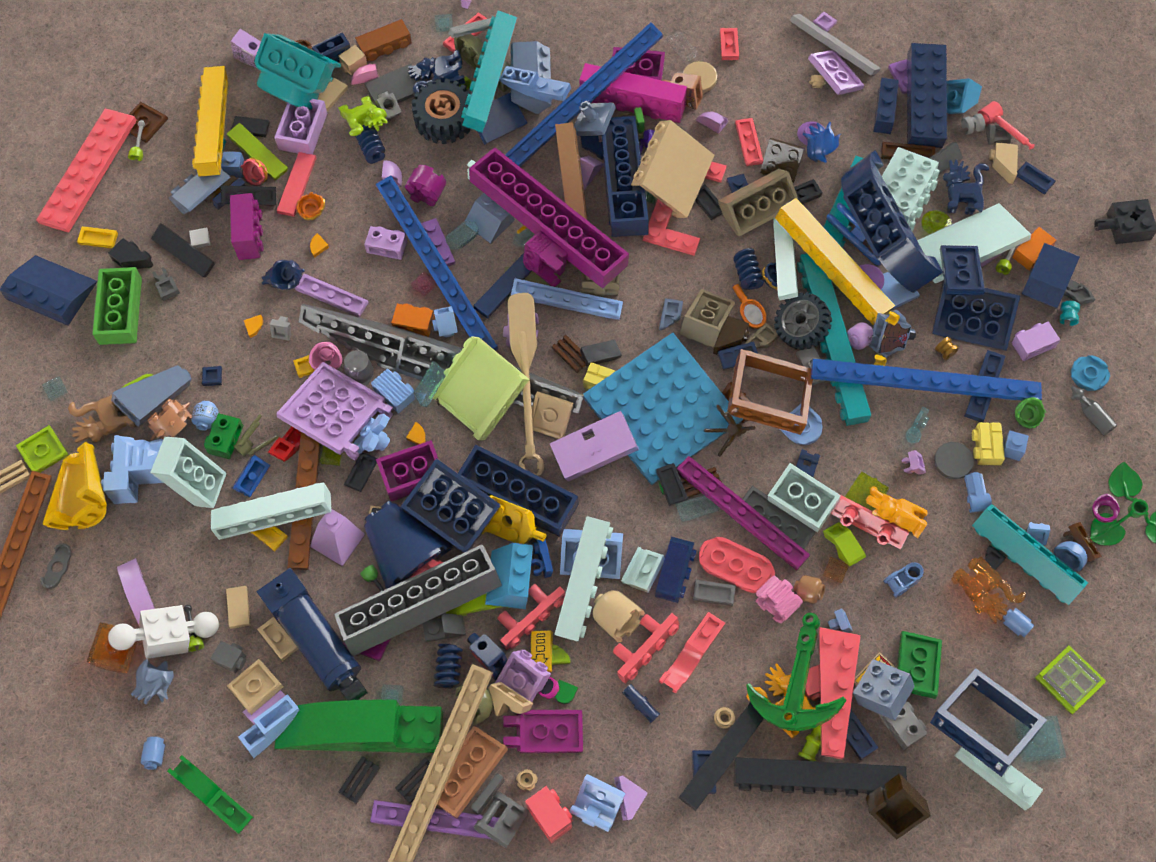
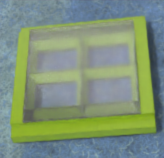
M1069 645L1035 677L1071 714H1074L1106 682Z

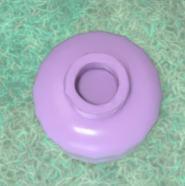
M860 322L848 330L847 335L851 347L861 350L871 343L873 329L870 325Z

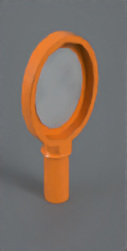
M739 284L734 285L733 290L742 303L740 314L743 321L749 323L751 328H761L766 323L765 309L758 301L747 299Z

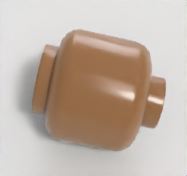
M804 575L799 581L796 580L794 592L797 593L802 601L815 604L823 599L825 585L822 584L820 578Z

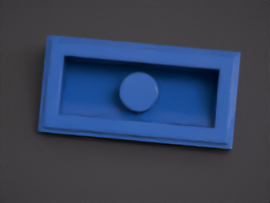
M256 455L251 456L231 489L251 497L270 465Z

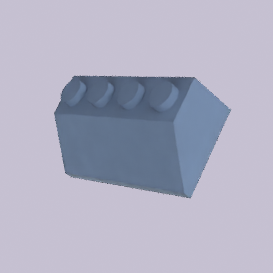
M538 41L513 42L510 44L511 67L534 71L538 73L539 77L551 79L550 48ZM511 88V101L535 114L541 113L552 105L551 102L532 98Z

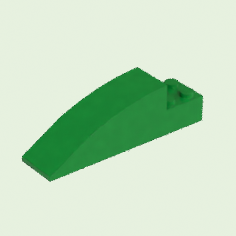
M348 700L297 705L300 709L297 715L275 739L274 749L434 753L442 736L444 712L442 707L399 706L397 700Z

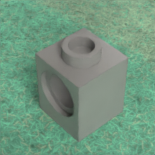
M388 92L378 95L379 99L376 100L378 108L386 111L387 117L385 119L388 120L401 114V109L393 93L388 94ZM383 102H391L392 109H385Z

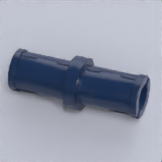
M632 684L622 692L634 705V709L636 711L639 710L650 723L660 715L647 701L648 698L646 696L643 697Z

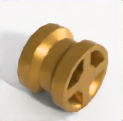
M947 337L935 347V350L941 353L942 358L946 361L958 352L959 347L952 343L950 337Z

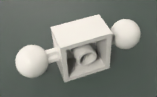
M182 605L140 611V628L133 629L128 624L115 625L109 632L108 640L110 645L117 650L129 649L135 641L142 640L146 659L188 653L189 633L195 632L196 635L202 638L211 637L217 632L219 621L213 613L202 612L193 621L186 622Z

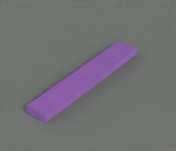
M374 800L370 822L403 827L412 805ZM435 809L426 829L428 831L491 839L474 829L476 822L481 820L484 815L462 812L456 819L445 810ZM492 817L488 825L493 828L499 818Z

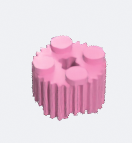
M772 576L756 592L758 597L756 602L760 608L775 615L773 619L781 624L803 603L802 599L791 591L793 589L791 583L785 579L781 581L776 576Z

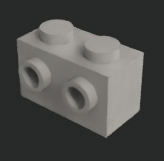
M905 702L896 720L879 714L903 750L909 748L928 734L925 724L922 720L916 718L914 709L909 702Z

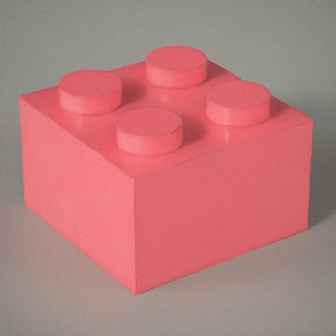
M545 786L527 799L525 803L528 811L550 843H553L572 829L571 822L573 820L566 807L561 808L559 805L560 798L554 789L549 790Z

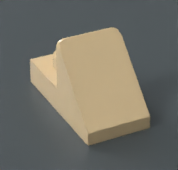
M502 682L491 684L489 687L497 717L506 714L509 709L514 713L521 714L530 711L533 705L532 702Z

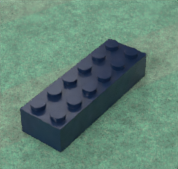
M911 43L907 53V144L943 148L947 140V45Z
M476 444L458 472L460 476L488 496H495L532 511L535 525L558 537L563 533L579 505L577 495Z

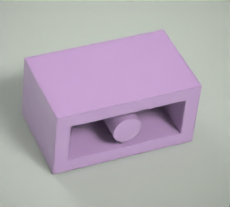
M1048 321L1044 324H1035L1027 331L1021 330L1017 332L1012 345L1022 361H1025L1056 348L1060 338Z

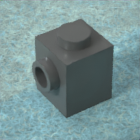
M220 641L210 658L215 664L235 674L246 663V655L242 651L243 648L235 643L229 645L223 641Z

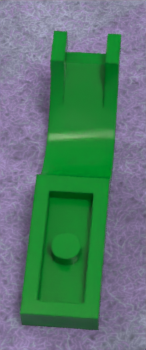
M181 755L179 758L182 761L174 770L169 768L167 772L191 791L235 832L240 834L254 817L187 758Z

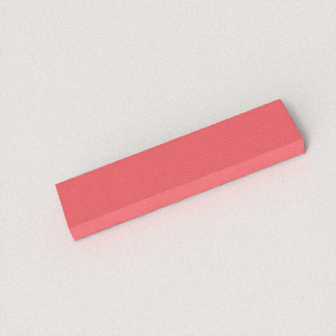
M298 153L277 208L278 214L295 217L297 201L303 196L316 161V155Z

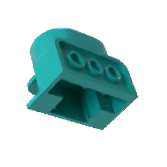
M264 33L254 61L255 66L261 70L257 80V86L260 89L297 107L305 106L309 110L313 109L310 100H318L320 93H323L328 83L333 81L331 75L334 67H341L340 63L287 37Z

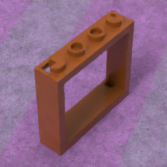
M741 349L735 363L727 411L735 417L801 435L808 419L813 379H811V368ZM744 365L804 382L800 416L739 399Z

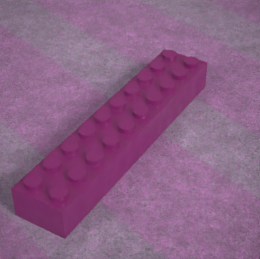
M495 147L469 168V179L472 184L534 234L542 231V233L567 252V260L602 289L628 266V252Z

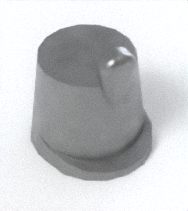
M354 350L346 355L344 359L345 375L367 386L374 374V368L367 354L360 350Z

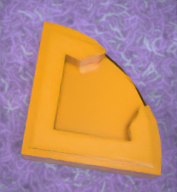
M318 233L312 238L310 243V249L315 258L329 248L328 244Z
M262 315L244 320L250 338L257 335L263 325Z
M415 422L406 439L417 445L426 442V435L422 426Z

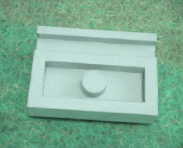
M638 547L621 580L622 583L649 593L665 561L664 555Z

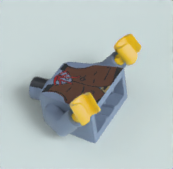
M898 310L889 311V315L877 314L872 341L868 345L878 353L874 357L876 362L873 365L885 366L888 356L897 351L904 350L907 340H914L916 337L915 330L911 329V325L906 322L905 316Z

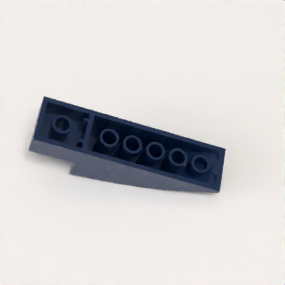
M612 117L605 134L601 135L611 237L648 235L649 219L645 189L641 186L631 185L634 174L641 163L636 117Z

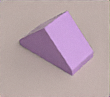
M591 156L580 158L584 190L603 167L602 162Z
M624 776L614 777L616 789L626 793L620 806L623 820H630L648 793Z

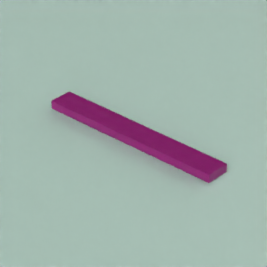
M690 456L676 468L679 475L796 571L810 557L808 552Z

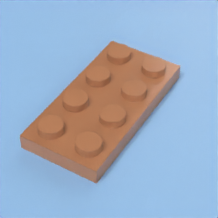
M473 726L463 742L437 805L457 819L507 752V747L476 726Z

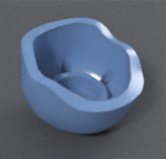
M1066 541L1054 548V555L1075 572L1081 571L1085 566L1087 554L1078 543Z

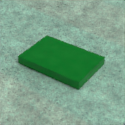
M902 631L900 633L897 669L911 675L915 686L911 694L936 699L938 697L942 639Z

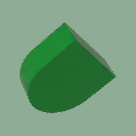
M559 679V690L555 695V699L560 704H569L573 701L578 687Z

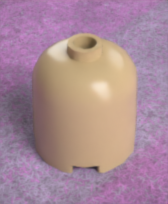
M613 590L596 597L592 613L594 620L617 642H622V637L625 634L629 637L640 625V615L644 616L645 614L639 606L624 594Z

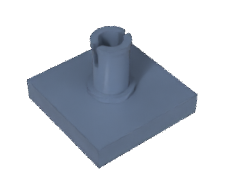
M582 102L579 106L581 112L574 124L577 136L604 135L616 108L613 103Z

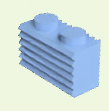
M386 369L371 382L373 390L383 396L385 401L399 414L415 400V391L408 383L404 384L401 381L402 378L396 371L392 373L389 369Z

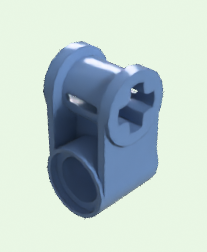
M912 562L899 571L890 574L883 582L889 585L894 592V597L897 598L921 580L924 570L920 564ZM908 571H915L918 577H911Z

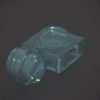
M922 407L912 427L907 430L905 437L908 442L917 443L920 441L922 435L919 429L920 427L925 428L930 419L927 417L929 409Z

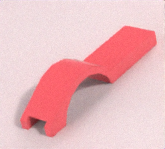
M708 612L686 642L673 665L659 679V683H665L673 689L674 693H677L716 639L725 622Z

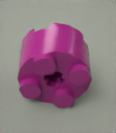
M418 165L417 168H414L405 184V189L410 194L412 201L416 203L422 201L433 207L447 184L444 176L441 174L439 177L433 172L434 168Z

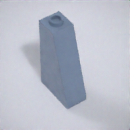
M177 365L114 391L111 401L139 427L154 412L157 413L162 409L161 406L169 398L173 400L190 385L192 378L187 370Z

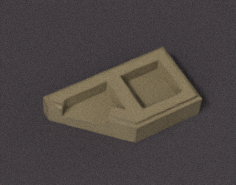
M765 323L744 344L754 341L756 348H768L779 336L776 330Z

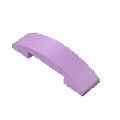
M135 558L118 566L117 569L125 594L139 624L140 611L155 609Z

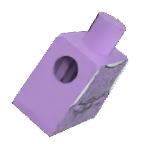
M239 29L231 40L234 58L257 68L254 61L261 41Z

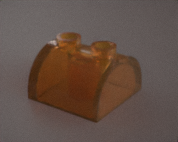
M100 622L87 662L104 670L128 673L138 641H135L129 649L117 650L110 645L108 640L109 632L115 625Z

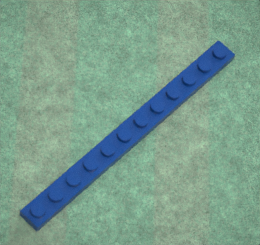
M650 22L509 150L505 156L519 167L522 166L556 135L555 124L569 123L581 112L579 106L582 102L588 101L591 103L662 39L663 34Z
M390 175L376 184L378 190L447 302L452 306L455 315L470 338H481L496 351L498 346L392 176Z
M813 359L811 362V379L1019 401L1030 397L1042 400L1041 382L823 359Z

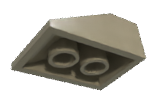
M701 289L684 317L679 334L714 348L716 340L727 317L730 316L735 302Z

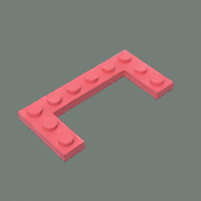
M712 162L705 178L721 183L726 171V165ZM658 199L648 224V235H644L643 241L695 256L700 238L667 229L673 210Z

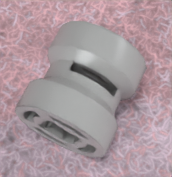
M978 113L973 115V117L962 118V129L968 127V131L964 132L965 135L985 129V120L982 114Z

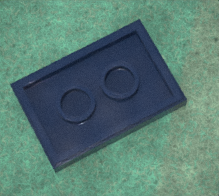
M511 92L492 101L483 132L477 131L484 145L528 124L519 106L511 101Z
M941 245L939 250L946 294L984 295L985 286L978 246Z

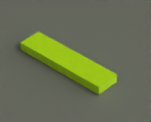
M241 123L227 133V137L245 154L263 162L267 168L268 175L275 181L288 171V167Z

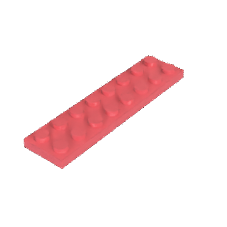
M104 109L36 219L38 223L64 232H70L130 133V130L135 125L136 118L134 116Z

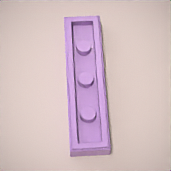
M307 274L302 275L299 285L295 287L296 291L358 317L361 316L368 304L366 299Z

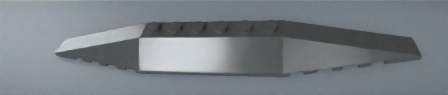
M306 304L301 305L299 323L318 333L328 336L327 338L345 345V348L349 350L363 351L370 360L378 362L377 365L382 368L434 385L439 383L442 379V373L452 365L455 355L463 349L395 326ZM529 372L531 406H533L536 392H541L573 402L571 412H580L584 394ZM523 389L513 404L524 406Z

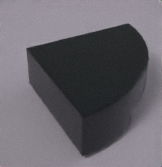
M991 545L987 548L985 562H987L986 565L989 570L994 573L1006 557Z

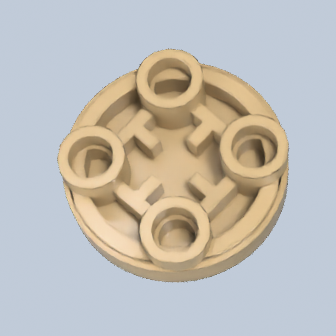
M693 62L686 66L683 74L701 76L703 94L713 89L716 85L717 72L709 63Z

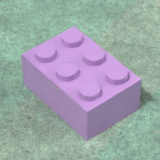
M310 100L313 107L312 110L305 106L297 107L287 103L274 137L278 150L313 155L327 116L324 101Z

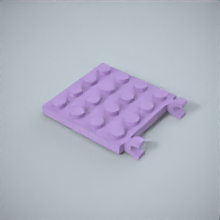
M322 362L277 412V418L339 455L345 451L351 459L356 460L359 456L357 452L359 447L351 443L377 411L391 418L393 416V413H391L393 407L385 404L383 396Z

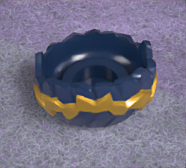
M772 262L763 268V280L770 288L778 290L776 262Z

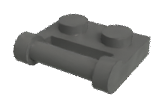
M496 792L492 798L493 802L482 819L476 822L474 829L507 848L529 811L504 794ZM500 805H503L506 809L493 828L488 825Z

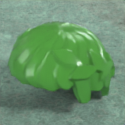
M1026 398L1016 406L1015 418L1019 425L1025 428H1036V426L1040 425V422H1043L1046 410L1043 409L1042 401L1038 398Z

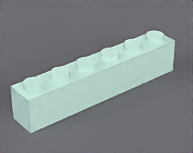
M323 482L211 510V530L220 540L331 513V493Z
M586 516L557 623L556 636L574 641H579L580 637L584 638L587 626L583 624L585 617H590L592 606H589L590 598H595L597 587L594 586L596 578L600 579L603 567L599 566L601 558L605 559L608 550V547H605L606 539H611L613 532L610 522Z

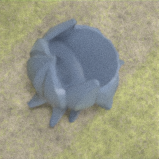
M146 659L136 671V688L131 695H135V698L138 697V700L144 698V704H147L156 694L161 702H164V698L168 699L166 692L174 677L173 671L168 670V662L164 661L156 668Z

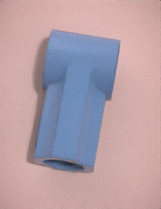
M979 472L968 474L964 479L968 492L967 503H970L971 508L969 512L985 511L992 504L990 494L986 492L983 475Z

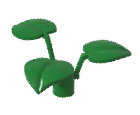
M1122 462L1111 473L1108 486L1114 496H1125L1126 500L1132 502L1128 506V514L1119 521L1116 519L1108 523L1094 518L1091 524L1090 538L1098 545L1108 546L1117 544L1122 541L1126 534L1125 529L1120 524L1129 517L1140 518L1144 516L1145 522L1148 523L1145 528L1146 536L1149 540L1156 543V512L1151 514L1149 520L1147 502L1142 499L1129 497L1136 496L1141 491L1143 485L1137 472L1130 468L1126 462ZM1109 513L1099 514L1104 518H1109L1113 516Z

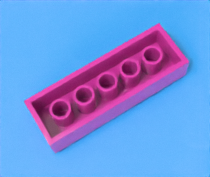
M585 63L579 79V87L601 67ZM624 72L591 103H613L618 111H630L633 113L635 108L641 107L643 115L650 116L652 119L660 118L680 123L686 105L687 86Z

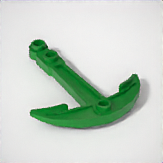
M807 613L802 618L804 626L800 628L796 645L797 654L784 704L782 706L772 704L766 697L758 693L750 683L746 684L747 693L753 707L767 722L781 729L802 731L816 728L831 720L847 701L844 697H841L829 703L816 705V709H802L811 655L814 653L818 636L816 629L820 626V620L815 613ZM809 618H813L812 622H807ZM805 637H809L808 641H803ZM788 715H792L790 720H786Z

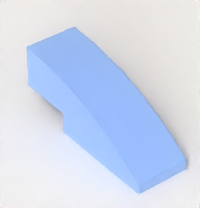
M287 694L253 720L255 725L238 738L252 757L255 758L287 728L300 709Z

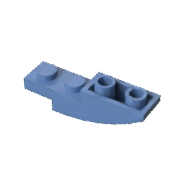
M506 66L499 78V81L524 95L549 103L552 99L564 101L571 89L570 83L542 78L538 76L537 72Z

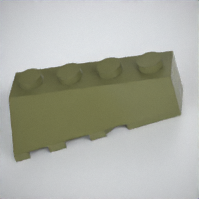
M472 34L454 38L455 51L459 50L462 59L475 70L476 67L480 68V65L477 63L480 54L484 55V52H481L483 47L481 40ZM504 61L500 76L502 75L506 66L511 67V65L506 61ZM498 81L497 87L501 91L505 92L510 88Z

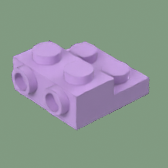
M515 651L511 653L495 683L502 682L532 702L537 692L542 691L551 673L547 671L548 667L544 663L533 661L531 659L532 655L528 651Z

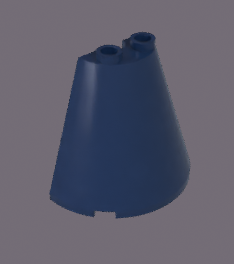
M391 501L383 504L381 510L376 514L372 512L365 517L366 523L364 528L386 589L405 581L407 577L435 557L439 559L454 548L445 539L407 513L396 503L392 504Z

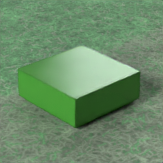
M641 107L635 108L634 116L636 117L637 132L641 133L644 132L645 121Z

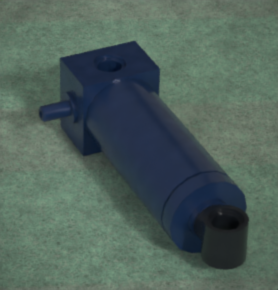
M291 567L256 591L328 691L339 689L347 701L359 700L368 694L365 687L356 677L361 670V666L315 605L307 589Z

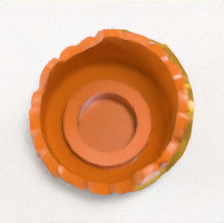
M310 192L309 195H303L297 201V212L306 220L317 219L325 208L324 198L321 195L313 194V192Z

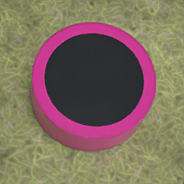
M549 677L542 691L538 693L546 699L553 698L558 693L559 684L555 679Z

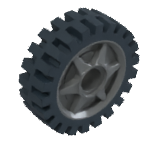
M801 292L798 293V297L791 298L790 300L785 299L786 303L779 305L781 310L776 311L777 317H774L776 322L774 327L778 336L788 346L794 349L799 348L800 350L805 348L811 349V345L816 347L819 345V340L821 342L825 340L823 338L824 335L828 336L829 332L827 330L831 329L832 326L830 324L832 322L831 312L827 305L816 295L806 292L804 295ZM806 318L805 322L800 324V322Z

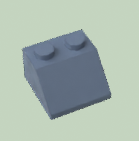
M483 193L474 202L464 224L491 244L515 221V218Z

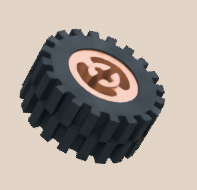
M437 79L436 84H432L430 81L427 83V88L424 86L419 88L420 93L416 92L414 95L415 99H412V112L415 127L421 136L424 134V138L428 141L432 138V142L436 144L438 140H441L442 144H447L446 140H451V143H454L457 137L460 140L464 138V132L467 135L469 134L470 128L462 126L464 118H461L464 107L468 108L465 102L468 94L471 93L469 90L466 91V87L463 84L459 87V82L457 81L451 84L450 79H445L444 83Z

